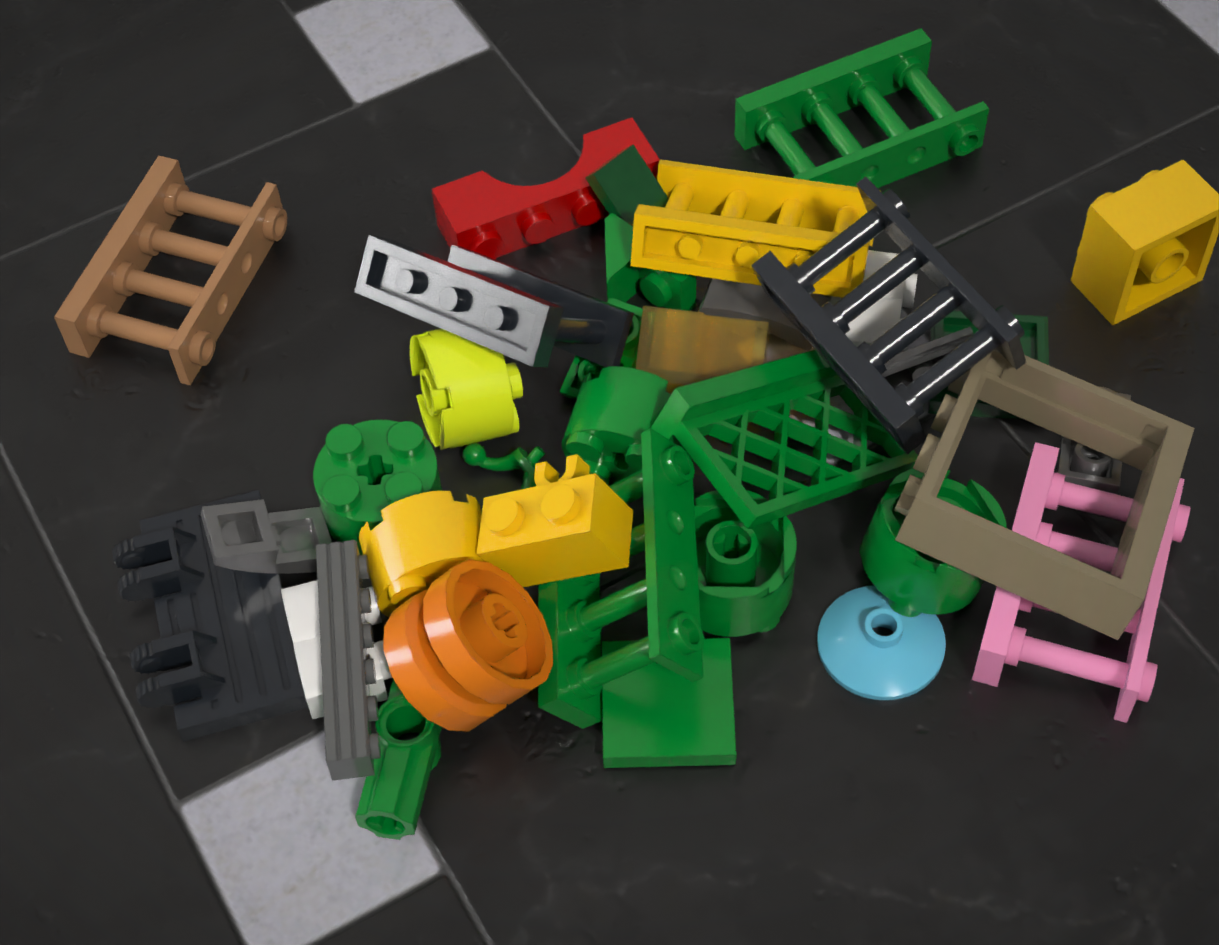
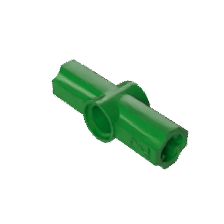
M393 679L388 700L381 705L378 710L379 720L375 721L376 731L379 733L381 758L374 759L375 775L366 776L356 812V822L358 827L373 832L377 837L400 840L406 835H415L430 772L437 766L441 757L439 737L442 727L427 720L406 700ZM416 732L420 734L411 740H398L401 735Z

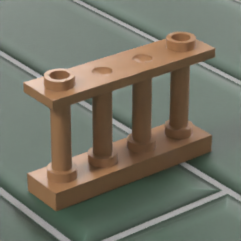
M158 156L54 316L69 352L90 358L101 338H105L108 334L169 351L180 383L191 386L201 367L206 366L211 361L217 339L273 243L279 241L285 233L287 212L282 207L277 184L266 182L252 207L190 192L185 184L178 160ZM184 212L240 226L229 246L169 232L177 217L182 216ZM159 252L216 266L204 287L143 272L152 257L159 254ZM134 293L191 307L179 329L118 314L127 297Z

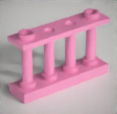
M1035 442L1012 531L1097 569L1111 572L1118 548L1052 531V524L1041 522L1044 508L1056 511L1057 506L1060 505L1127 522L1133 498L1064 481L1066 475L1054 472L1060 448ZM1180 478L1145 599L1124 630V632L1132 633L1126 663L1026 636L1027 629L1014 626L1018 610L1030 613L1032 607L1053 613L1056 612L997 586L972 680L997 687L1004 663L1017 667L1018 661L1103 683L1120 688L1114 720L1127 723L1136 700L1148 703L1156 678L1158 665L1146 660L1171 541L1181 543L1190 514V506L1180 504L1185 479Z

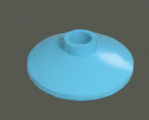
M872 585L853 589L841 595L827 608L819 624L817 647L824 668L840 686L864 698L886 701L911 696L931 683L942 666L946 640L942 624L936 614L921 613L916 617L902 616L889 606L888 598ZM884 627L894 633L889 636H881L876 634L872 628Z

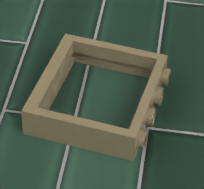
M995 349L949 385L947 390L958 394V396L955 398L945 394L931 425V429L940 432L941 436L939 438L928 433L913 466V469L924 473V475L920 479L910 474L894 511L905 515V519L895 541L1118 640L1145 599L1194 428L1026 355V363L1016 370ZM978 399L1142 470L1110 574L937 498Z

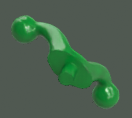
M472 443L463 450V459L470 466H479L492 471H509L521 468L524 471L521 489L536 486L534 481L535 465L546 453L539 446H536L530 454L518 447L504 457L490 458L486 456L483 446L478 443Z

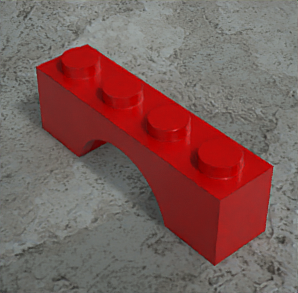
M631 117L584 134L583 150L578 162L565 175L551 182L533 186L512 185L501 182L484 171H480L432 188L437 226L450 250L452 245H459L496 259L524 247L542 243L549 238L573 229L594 224L598 220L608 217L609 213L585 177L624 148L634 144L656 180L660 159Z

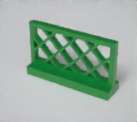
M816 350L675 388L651 429L674 444H681L747 529L896 477L907 470L913 469L918 457L914 450L907 454ZM839 395L854 412V415L831 406L830 398ZM793 409L815 418V428L790 418V410ZM753 422L775 431L774 441L747 431V424ZM829 424L852 433L853 443L829 434ZM709 435L732 444L731 455L712 448L704 436ZM790 437L812 446L813 457L787 447V438ZM867 440L881 445L891 458L868 450ZM745 450L771 460V471L744 461ZM827 453L851 462L852 472L826 463ZM785 466L811 476V486L808 487L784 477ZM741 481L769 491V500L757 504L742 486Z

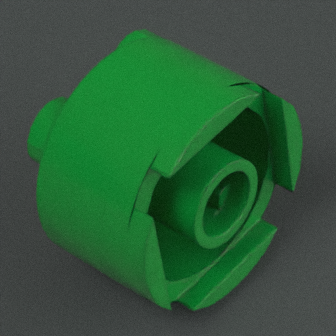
M619 366L602 368L599 378L592 379L590 373L586 375L561 446L564 455L567 457L578 454L590 466L589 474L596 473L608 486L610 481L616 483L641 470V433L652 427L670 398L671 394L666 392L668 381L643 370Z
M369 420L354 425H338L327 434L326 444L321 449L314 465V486L329 534L334 541L336 539L341 543L349 540L357 541L360 555H363L359 542L360 530L367 521L370 531L383 522L380 510L412 495L430 491H442L433 447L424 436L421 427L410 421Z
M910 469L896 476L881 498L860 544L859 553L862 564L871 582L888 598L889 606L898 614L906 617H916L921 613H952L971 603L981 589L984 580L895 541L905 519V515L894 511L910 474L920 479L924 475L922 472ZM950 470L947 471L937 498L1006 528V519L1000 505L983 486L971 479L967 486L947 478Z
M717 490L696 498L694 509L702 631L726 637H738L756 632L770 631L779 623L781 615L790 602L793 591L797 541L791 521L787 516L747 529ZM746 490L757 504L768 501L765 497Z

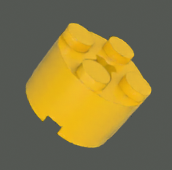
M430 491L412 495L380 510L383 522L371 531L368 521L361 528L359 542L363 555L367 554L370 581L381 613L390 617L396 608L414 595L429 589L433 581L452 567L469 559L484 561L477 555L482 509L475 497L466 494L468 503L454 501L451 491Z

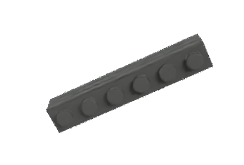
M355 540L342 543L316 544L326 763L332 781L375 775L374 759L381 758L379 733H372L371 722L379 720L377 697L376 695L370 696L369 684H376V670L374 659L367 658V648H374L372 624H365V613H372L369 588L363 589V579L370 578L367 554L360 555L357 541Z

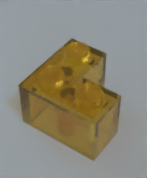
M643 306L636 369L655 374L667 380L666 392L672 394L675 388L761 365L767 363L771 324L763 321L712 316L702 312Z

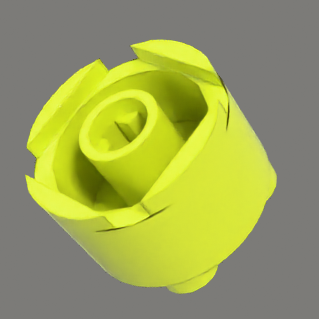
M441 328L411 337L410 364L412 377L420 375L422 394L416 395L426 431L435 447L440 446V450L456 448L519 432V418L513 399L522 398L523 385L516 363L506 364L503 354Z

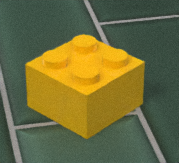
M1181 160L1165 169L1152 170L1145 174L1138 182L1115 193L1107 192L1090 204L1087 211V218L1070 281L1112 326L1202 281L1219 235V194L1188 163Z

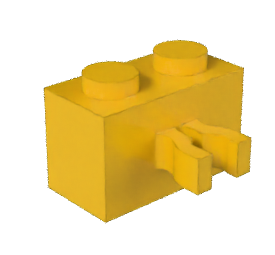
M578 454L566 457V471L560 479L559 473L547 461L536 463L534 473L535 487L484 498L477 555L485 562H489L510 574L522 587L629 567L633 510L596 473L589 474L590 466Z

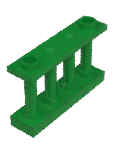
M920 28L736 98L735 138L744 150L770 142L795 175L793 178L857 187L856 184L864 177H867L876 188H879L954 157L965 156L975 149L982 147L989 107L983 101L960 111H955L927 77L932 40ZM909 88L935 121L910 130L883 96ZM857 106H863L889 139L863 148L837 114ZM811 124H817L842 157L816 167L790 132Z
M651 428L641 433L642 469L609 486L627 505L643 497L644 523L632 528L629 558L645 551L646 578L600 599V573L538 585V609L546 622L553 647V666L547 681L538 686V708L582 729L602 721V687L604 684L654 662L691 682L704 678L702 657L704 635L700 620L693 491L694 464L684 448L674 444ZM647 607L648 636L601 657V628Z

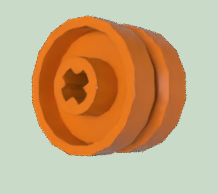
M469 559L452 567L433 581L429 589L414 595L396 608L384 626L383 650L392 678L406 700L427 720L449 731H470L506 708L507 704L513 703L547 681L553 666L552 639L544 617L533 599L510 574L485 561Z

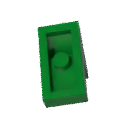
M611 213L605 218L607 302L611 297L626 303L638 291H641L653 305L664 307L682 319L696 307V276L631 266L633 226L614 213Z

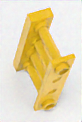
M660 159L657 181L669 199L665 208L638 205L634 213L631 266L762 286L751 265L766 253L771 251L785 268L792 263L799 266L865 215L867 210L858 187ZM874 238L813 285L815 289L813 294L843 298L861 284L865 277L869 246L873 245Z

